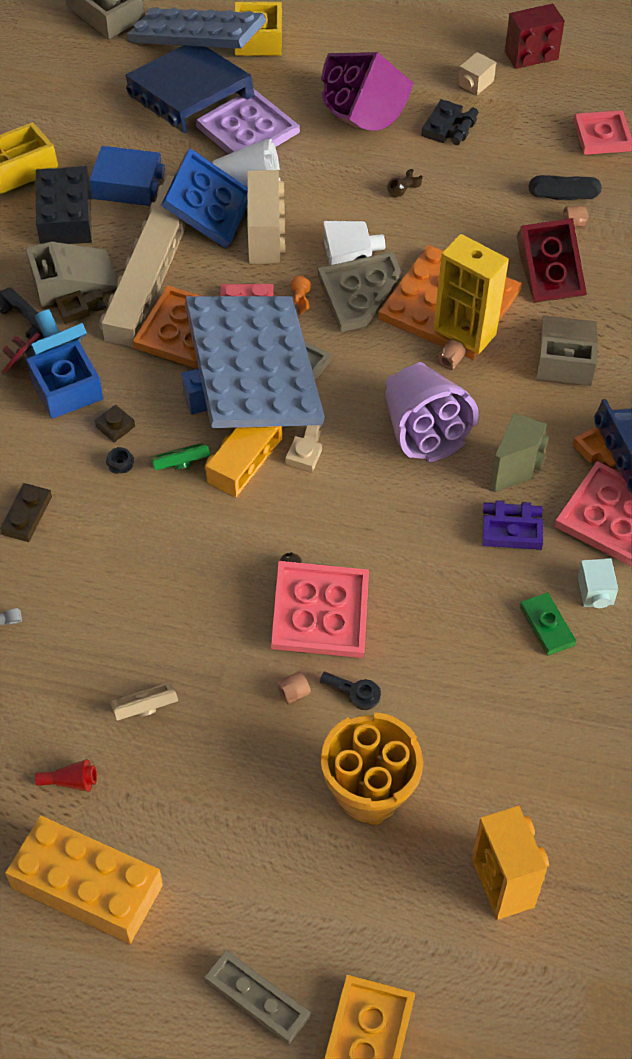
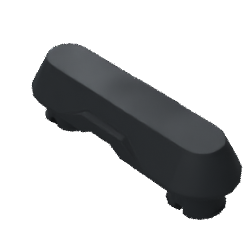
M538 175L533 177L528 185L529 191L533 196L556 200L594 199L602 190L600 181L594 177Z
M11 287L1 290L0 312L6 314L12 307L16 308L32 325L25 332V336L30 340L38 332L41 335L35 342L42 340L44 336L35 318L38 312Z

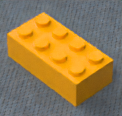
M41 815L5 872L11 889L128 944H131L163 886L160 869Z

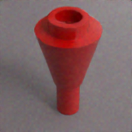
M88 759L62 767L53 772L35 774L36 786L56 784L60 787L90 792L92 785H95L97 782L96 767L91 765Z

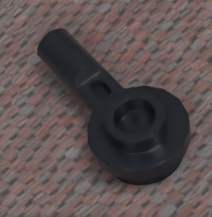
M325 671L320 678V683L349 695L350 702L358 709L370 710L380 702V687L372 680L364 679L352 683Z

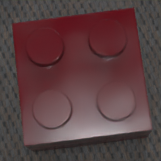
M553 3L509 13L505 53L515 69L559 59L565 20Z

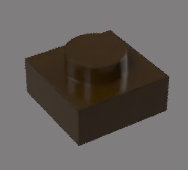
M116 404L94 420L96 428L113 442H116L135 427L134 419Z

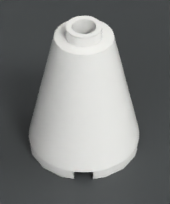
M271 138L264 139L213 160L214 165L246 187H248L247 171L280 170L276 147L274 143H271Z

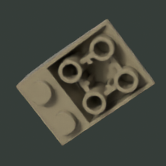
M57 242L26 247L29 267L41 307L56 304V298L79 290L82 295L88 294L95 289H100L102 293L117 290V280L107 250Z
M543 315L536 379L591 386L597 363V321Z

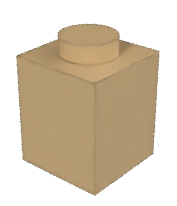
M476 52L460 66L458 86L478 95L494 81L496 62Z

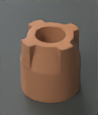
M565 206L563 219L573 218L575 227L586 226L588 219L586 206Z
M448 340L438 354V363L450 370H454L466 354V348L457 340Z
M300 671L276 682L280 696L287 704L311 693L309 684Z

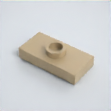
M166 683L112 700L110 704L113 714L118 721L137 714L140 717L151 715L156 712V708L178 702V698L171 683Z

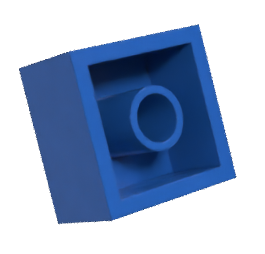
M79 340L26 359L31 382L51 419L103 400L100 377Z

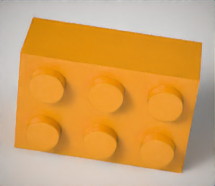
M519 805L480 818L471 858L497 920L535 908L542 883L545 880L547 867H549L548 857L544 848L538 847L533 837L535 835L533 823L529 816L523 815Z

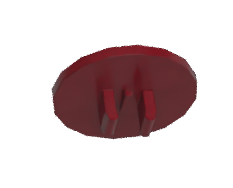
M37 332L27 343L14 336L12 342L21 348H18L15 353L8 346L3 348L4 354L11 359L1 371L3 375L12 368L30 345L39 338L40 333Z

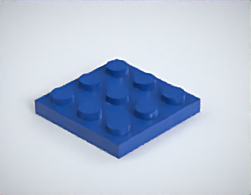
M189 148L180 163L161 206L226 249L231 244L247 207L248 187Z

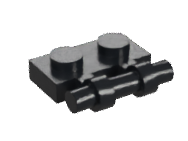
M440 99L424 124L421 136L444 143L448 137L451 138V142L454 145H459L461 141L467 138L469 128L475 125L479 112L476 108L472 107L469 111L462 113V105Z

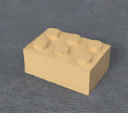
M279 170L247 171L249 264H280V253H285V237H280V234H285V218H279V216H285L284 199H279V197H284V181H279Z

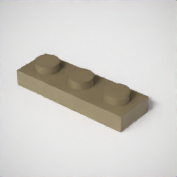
M227 950L204 977L208 985L288 1045H290L310 1018V1012Z

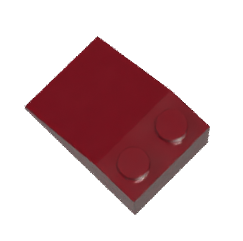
M573 218L522 225L518 231L517 240L521 262L534 303L587 295Z

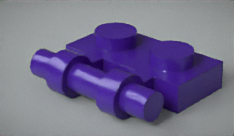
M495 500V503L484 502L483 514H494V516L484 515L482 546L542 550L543 519L531 517L542 518L543 507L531 505V502H522L521 505L505 504V501ZM505 515H509V516H520V517H507V516H505Z

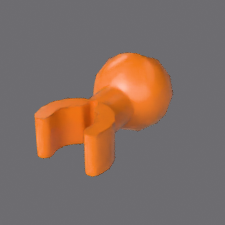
M299 275L293 278L290 286L295 294L293 297L294 305L297 304L299 306V313L303 314L309 309V302L305 295L311 289V282L303 275Z

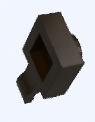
M95 289L85 295H82L79 290L55 299L65 324L90 316L89 310L101 311L106 308L103 301L104 296L100 289Z

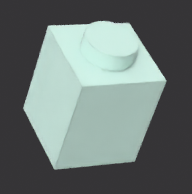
M612 558L582 560L577 578L583 606L605 608L609 605H614L618 585Z

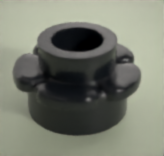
M123 447L112 449L106 459V465L115 474L129 472L134 463L133 455L128 449Z

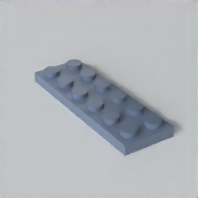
M154 7L149 9L147 14L134 24V27L127 33L129 41L134 43L242 48L263 26L266 20L263 13H253L252 11L233 12L232 10L214 11L212 9L201 11L196 9L178 10L177 8L160 9Z

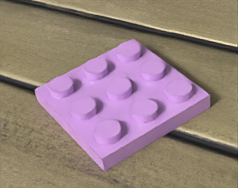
M255 89L254 97L246 100L239 95L196 119V127L228 154L269 138L272 139L271 143H274L276 147L300 133L299 124Z

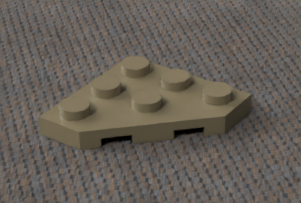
M393 252L318 268L319 280L341 332L367 327L400 279L401 269Z

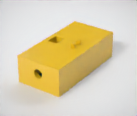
M34 122L0 134V194L35 181L36 169L59 168L54 145Z
M460 234L441 255L433 330L449 339L459 341L464 347L479 355L497 334L509 259ZM462 327H470V331H465Z

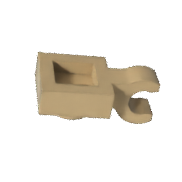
M321 425L307 426L304 438L295 436L285 458L286 465L313 472L322 452V444L317 443L321 435V431H319Z

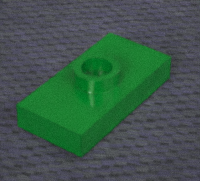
M201 442L150 456L149 460L151 467L155 471L171 466L176 470L189 467L191 465L190 461L208 457L211 454L209 446Z
M548 592L521 602L520 609L547 656L575 646L576 639Z

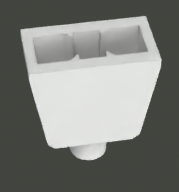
M324 221L323 240L329 265L372 256V251L385 250L384 235L369 236L367 225L363 221Z

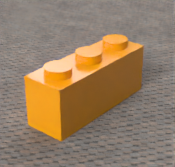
M282 426L236 427L231 435H227L223 439L221 447L216 454H212L207 459L205 464L207 483L237 497L282 440Z

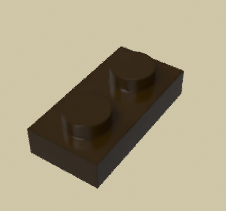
M23 483L0 527L1 534L29 542L52 498L51 490Z

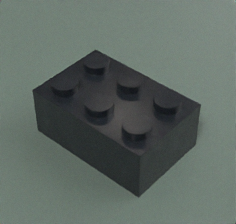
M87 166L36 169V227L40 244L48 242L64 244L92 243L91 193Z

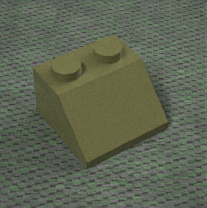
M516 413L513 414L495 454L490 491L497 492L532 479L535 469L541 470L546 456L543 453L549 441V436L545 435L547 423Z

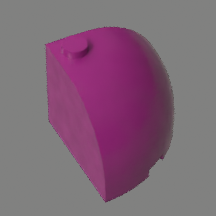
M378 52L328 53L321 76V81L324 82V91L321 92L322 98L331 113L350 126L371 131L384 129L399 117L414 85L412 81Z

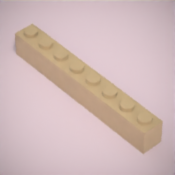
M167 175L163 185L159 186L156 202H152L150 206L148 220L143 221L140 238L135 239L132 256L127 257L125 272L118 277L117 290L115 294H111L108 310L100 318L99 327L100 330H103L104 342L133 347L132 341L150 314L188 223L161 206L174 176Z

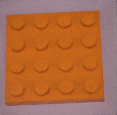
M427 245L379 310L378 319L444 347L450 339L433 330L441 255L444 251ZM508 277L505 279L499 321L521 291L522 283ZM462 327L463 330L470 331V327ZM466 348L464 356L474 360L477 353Z

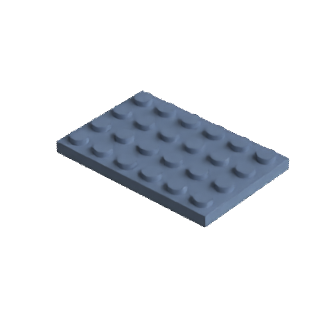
M186 296L185 308L211 428L323 425L325 416L292 296Z

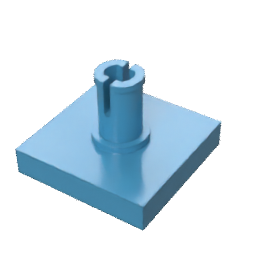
M50 309L36 314L35 318L44 339L32 343L25 354L27 358L76 340L80 342L87 334L83 323L59 332Z

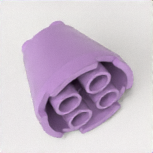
M422 362L406 367L386 380L385 398L396 440L409 458L414 457L434 462L454 454L466 444L464 439L472 427L477 426L479 418L477 404L466 390Z

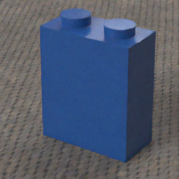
M101 146L89 180L92 199L151 206L154 196H157L160 186L159 180L163 179L165 175V164L161 163V154L159 152Z

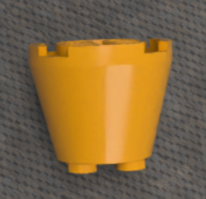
M374 712V715L359 716L352 719L347 717L329 732L322 747L321 769L327 786L346 814L357 821L378 825L392 816L418 786L423 770V756L417 736L409 726L393 716Z

